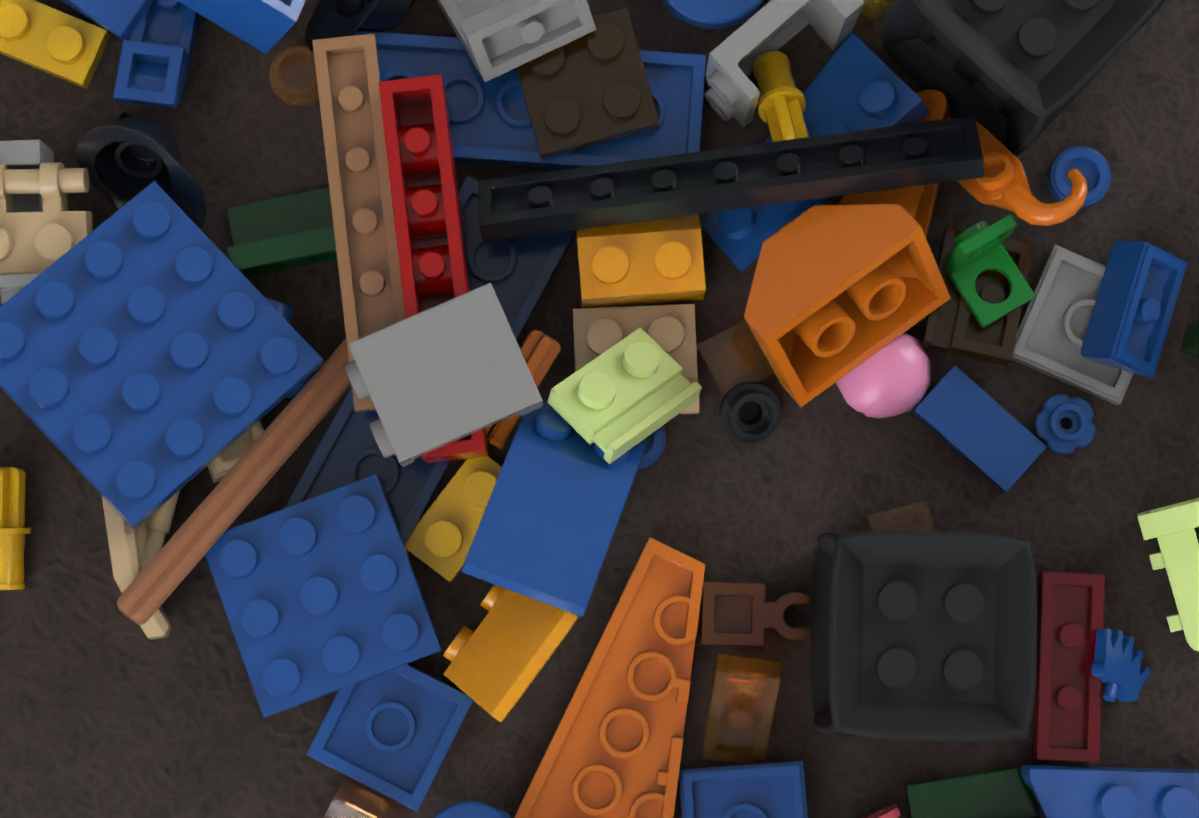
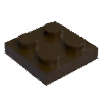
M627 7L592 16L596 26L595 31L516 68L541 160L659 129V119Z

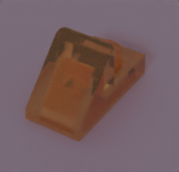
M725 654L717 655L716 667L712 666L702 759L748 765L764 764L780 684V661Z

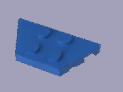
M1021 765V776L1024 783L1031 787L1044 818H1199V770Z

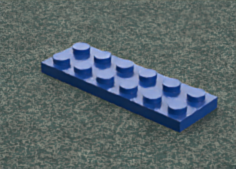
M356 31L353 34L355 36L375 33L381 82L442 75L447 94L454 162L566 170L700 151L706 55L639 50L659 119V129L541 160L516 68L484 82L457 37Z

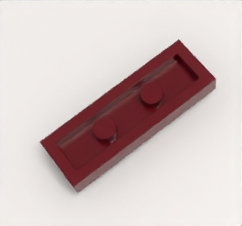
M1038 572L1036 685L1032 738V758L1100 763L1102 681L1092 676L1091 670L1094 662L1096 632L1098 629H1104V574Z

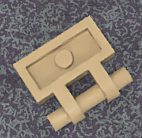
M43 162L39 169H10L6 164H0V275L41 274L93 231L92 212L68 211L67 193L88 192L89 173L87 168H65L62 162ZM12 194H41L43 212H13Z

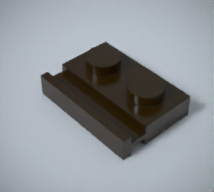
M947 225L943 231L937 266L951 299L926 316L920 345L926 348L930 346L947 350V353L1007 366L1012 361L1022 306L985 328L980 326L943 268L957 247L954 239L964 232L956 230L957 227ZM1007 238L1003 246L1027 281L1034 244ZM988 270L980 273L976 278V292L984 301L996 304L1008 298L1010 284L1002 273Z

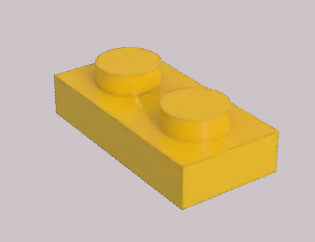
M0 0V54L87 89L110 40V33L105 29L35 0Z
M488 456L466 459L418 522L405 546L409 552L451 583L463 568L502 469L499 464Z

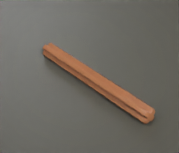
M346 338L119 596L117 605L126 617L139 625L145 624L351 387L352 384L344 367L345 364L349 363Z

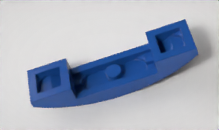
M154 0L131 32L130 40H123L113 95L116 102L177 108L195 48L200 14L177 0Z

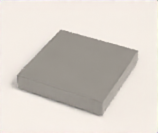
M1055 244L1051 247L1033 289L1035 297L1027 303L1019 322L1012 360L1112 404L1119 405L1123 400L1133 373L1089 360L1081 355V348L1106 266Z

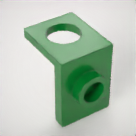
M1011 214L991 226L988 225L986 220L981 221L958 235L954 239L957 247L943 266L982 328L999 320L1035 297L1034 292L1003 246L1004 242L1018 225ZM988 270L1002 273L1010 284L1008 298L996 304L988 303L981 299L975 288V281L980 273Z

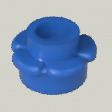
M1067 394L1053 395L1043 403V411L1036 415L1035 430L1038 437L1043 439L1047 443L1048 448L1056 453L1070 454L1076 447H1086L1094 438L1096 427L1092 423L1094 411L1090 404L1081 397H1074L1072 399ZM1063 418L1070 419L1071 427L1069 429L1062 428L1061 420Z

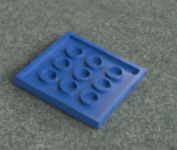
M155 181L0 306V387L134 530L323 364L322 357Z

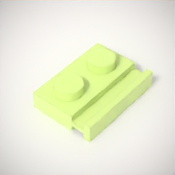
M640 327L551 389L547 402L590 445L594 442L605 453L603 458L611 464L696 402L702 386L697 381L691 384L681 374L683 368Z

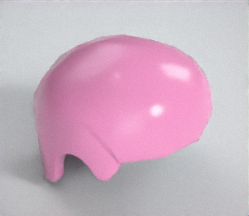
M904 332L838 380L836 384L847 404L857 412L873 418L892 417L910 412L920 403L931 385V361L924 348L920 345V341Z

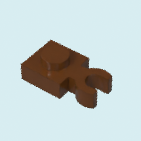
M703 582L701 644L764 646V628H773L780 636L787 639H803L808 636V629L789 627L785 623L783 615L785 609L791 604H809V596L803 593L791 592L781 595L774 602H765L766 584Z

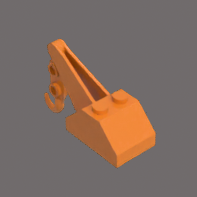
M927 89L916 93L923 100L929 111V114L918 123L953 118L947 99L942 92ZM976 121L983 154L984 177L959 180L957 182L977 201L1011 211L1020 219L1032 225L1042 226L1062 223L1074 216L1084 205L1088 189L1086 179L1078 169H1071L1068 172V178L1072 183V190L1065 199L1057 203H1042L1032 195L1021 161ZM939 183L844 195L838 205H814L793 221L786 223L778 232L762 243L744 318L781 385L800 407H803L951 299L926 239Z

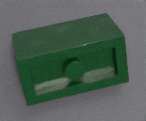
M329 187L237 205L227 210L233 246L227 247L229 260L246 278L337 259Z
M1021 766L904 784L909 818H1040L1037 814L1032 789L1025 785L1021 776Z

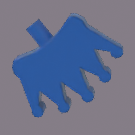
M1098 629L1096 632L1095 654L1091 673L1092 676L1106 684L1103 699L1109 702H1114L1116 697L1120 702L1136 701L1139 697V691L1151 673L1150 667H1141L1143 651L1133 650L1134 638L1132 636L1123 637L1122 630Z

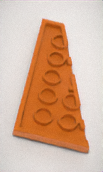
M649 537L514 818H674L693 655L706 564Z

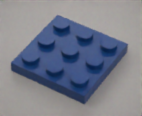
M377 474L226 530L205 554L264 718L443 650L380 477Z

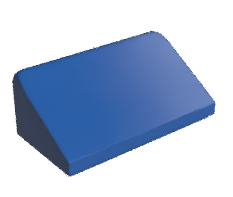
M1146 241L1115 242L1102 278L1081 348V355L1089 360L1146 378H1154L1188 262Z

